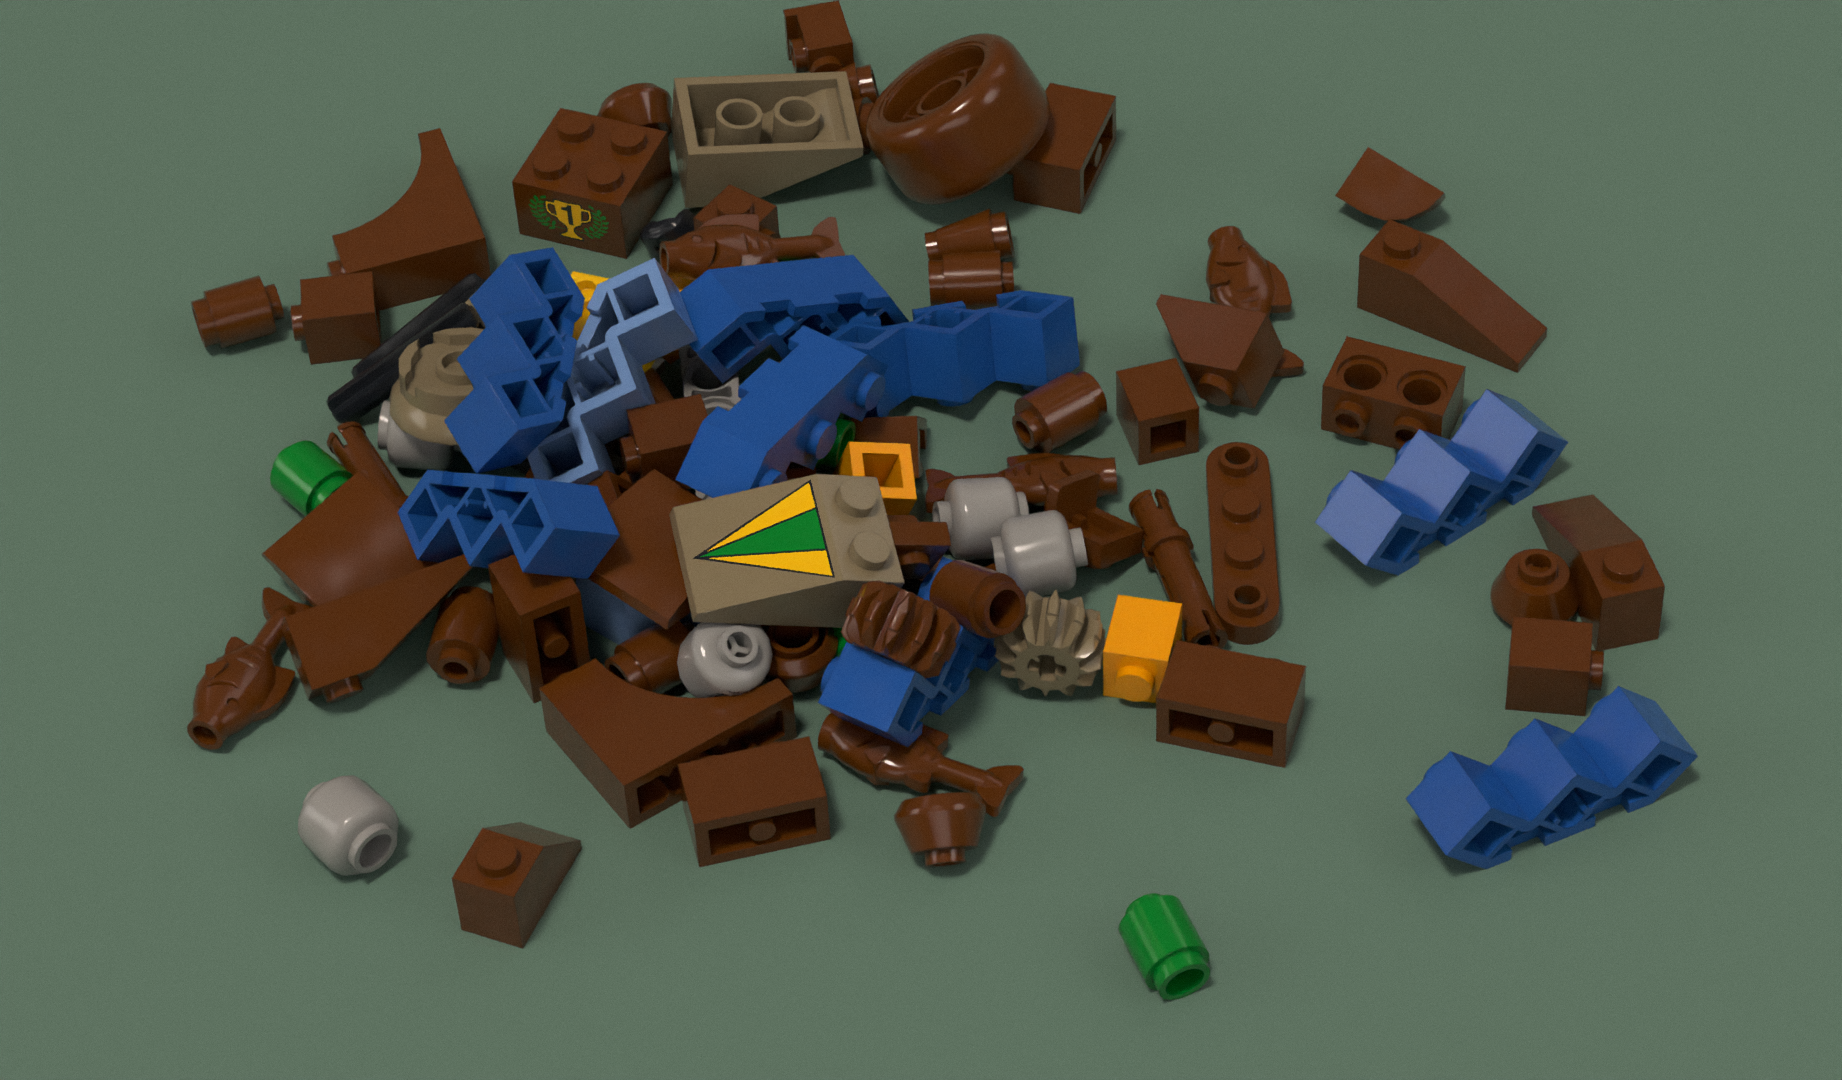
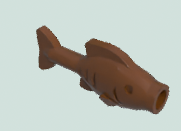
M756 214L721 215L706 221L698 229L688 232L676 240L662 241L659 249L660 265L669 277H680L693 282L708 269L845 256L839 243L837 220L832 216L815 226L811 235L773 238L759 232V217Z
M1224 226L1212 232L1207 241L1210 254L1206 267V283L1210 291V301L1218 305L1267 313L1268 317H1270L1271 313L1291 312L1292 300L1288 283L1284 274L1277 266L1264 259L1244 239L1242 231L1238 227ZM1284 349L1285 352L1271 378L1302 374L1304 369L1303 360L1291 351Z
M1034 453L1008 457L1006 459L1007 468L997 473L954 476L949 472L938 469H927L925 471L928 488L925 498L927 513H932L935 501H944L949 484L956 479L1007 478L1011 481L1016 492H1024L1029 506H1043V511H1045V500L1052 482L1085 470H1090L1100 475L1097 498L1107 495H1118L1115 457L1097 458L1082 455Z
M270 587L263 589L262 610L267 621L251 644H247L236 636L231 637L226 645L224 655L217 658L214 663L206 665L205 674L196 686L193 701V718L187 726V732L196 744L210 750L219 749L228 737L242 731L252 722L267 718L281 707L295 680V671L275 666L274 655L285 641L281 626L284 617L312 608V606L295 602Z
M830 713L825 718L819 732L818 749L820 751L832 754L849 768L865 775L874 785H889L890 782L905 784L915 791L927 793L931 783H941L965 792L975 793L986 805V813L992 817L999 816L1007 796L1023 780L1024 769L1019 765L996 766L984 770L945 757L942 752L948 748L949 735L924 724L922 734L908 748L844 721L833 713Z

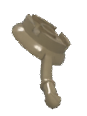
M473 327L444 329L433 333V344L426 345L420 349L418 339L406 347L399 357V378L392 386L390 393V416L402 431L422 441L450 446L458 445L444 420L474 388L457 358L484 329Z

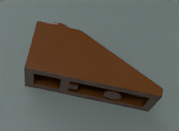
M1389 219L1360 253L1357 308L1516 373L1521 370L1547 337L1546 326L1439 238Z
M1593 494L1533 506L1532 517L1548 551L1559 555L1566 562L1574 578L1579 598L1577 612L1582 622L1593 623L1592 644L1595 650L1603 651L1658 639L1665 585L1643 540Z
M465 555L457 556L284 617L281 629L307 699L310 700L324 695L327 704L362 692L364 688L361 681L369 679L468 576L472 566H469Z

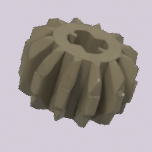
M1056 589L1050 597H1042L1033 591H1029L1025 598L1026 609L1020 625L1013 632L995 637L994 639L995 657L999 659L1001 664V675L1008 678H1017L1019 690L1031 687L1039 688L1045 697L1050 690H1059L1066 695L1072 696L1077 685L1092 686L1094 677L1101 668L1103 649L1106 642V630L1102 628L1100 612L1093 609H1085L1082 597L1070 600L1060 598Z

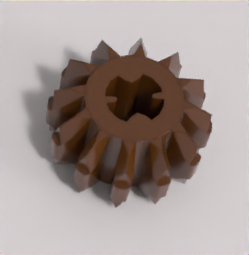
M877 580L864 583L856 598H852L845 613L847 618L841 633L848 643L915 670L924 678L939 676L945 662L949 663L957 646L955 641L961 626L954 616L950 615L947 610L934 605L933 602L893 584L888 585Z

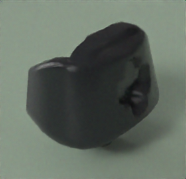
M683 209L675 218H667L658 222L651 221L645 225L640 232V238L651 258H655L660 264L659 249L661 242L676 240L682 235L693 231V217L696 215L688 209Z

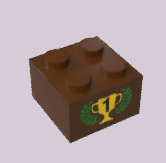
M560 108L512 181L519 233L627 259L640 238L642 228L651 221L673 185L667 131Z

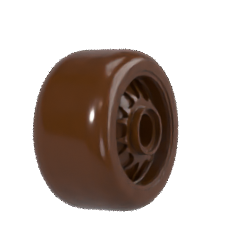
M974 34L954 40L932 51L907 68L891 82L875 101L869 112L866 123V135L872 151L905 196L920 204L941 205L960 200L978 192L1015 167L1042 137L1049 121L1050 104L1043 86L1020 52L1010 41L996 34Z

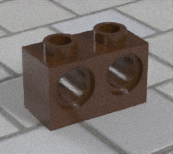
M1347 336L1323 383L1321 429L1398 450L1406 442L1413 439L1419 429L1449 440L1463 409L1466 366Z

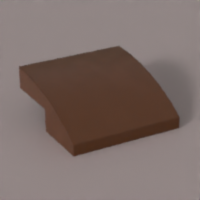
M653 469L608 507L620 536L588 579L666 630L691 613L669 514L673 507L701 501L702 499Z
M359 471L262 553L265 560L304 603L308 600L313 607L439 563L417 560L397 513L399 508Z

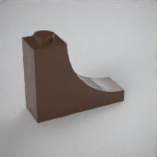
M440 128L418 133L421 161L417 175L406 193L393 206L375 219L347 232L332 236L336 260L327 262L329 276L372 271L380 311L442 295L471 273H476L481 279L486 280L491 276L485 236Z
M595 658L573 671L559 675L554 681L539 688L546 732L629 829L682 801L678 772L679 763L797 738L793 694L779 678L743 694L707 698L675 697L634 686L607 670Z

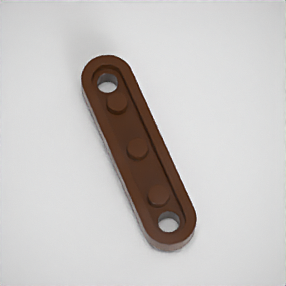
M1231 442L1215 448L1209 454L1206 461V494L1213 607L1222 626L1226 630L1229 641L1242 645H1253L1271 638L1279 626L1280 600L1269 460L1261 449L1252 444Z

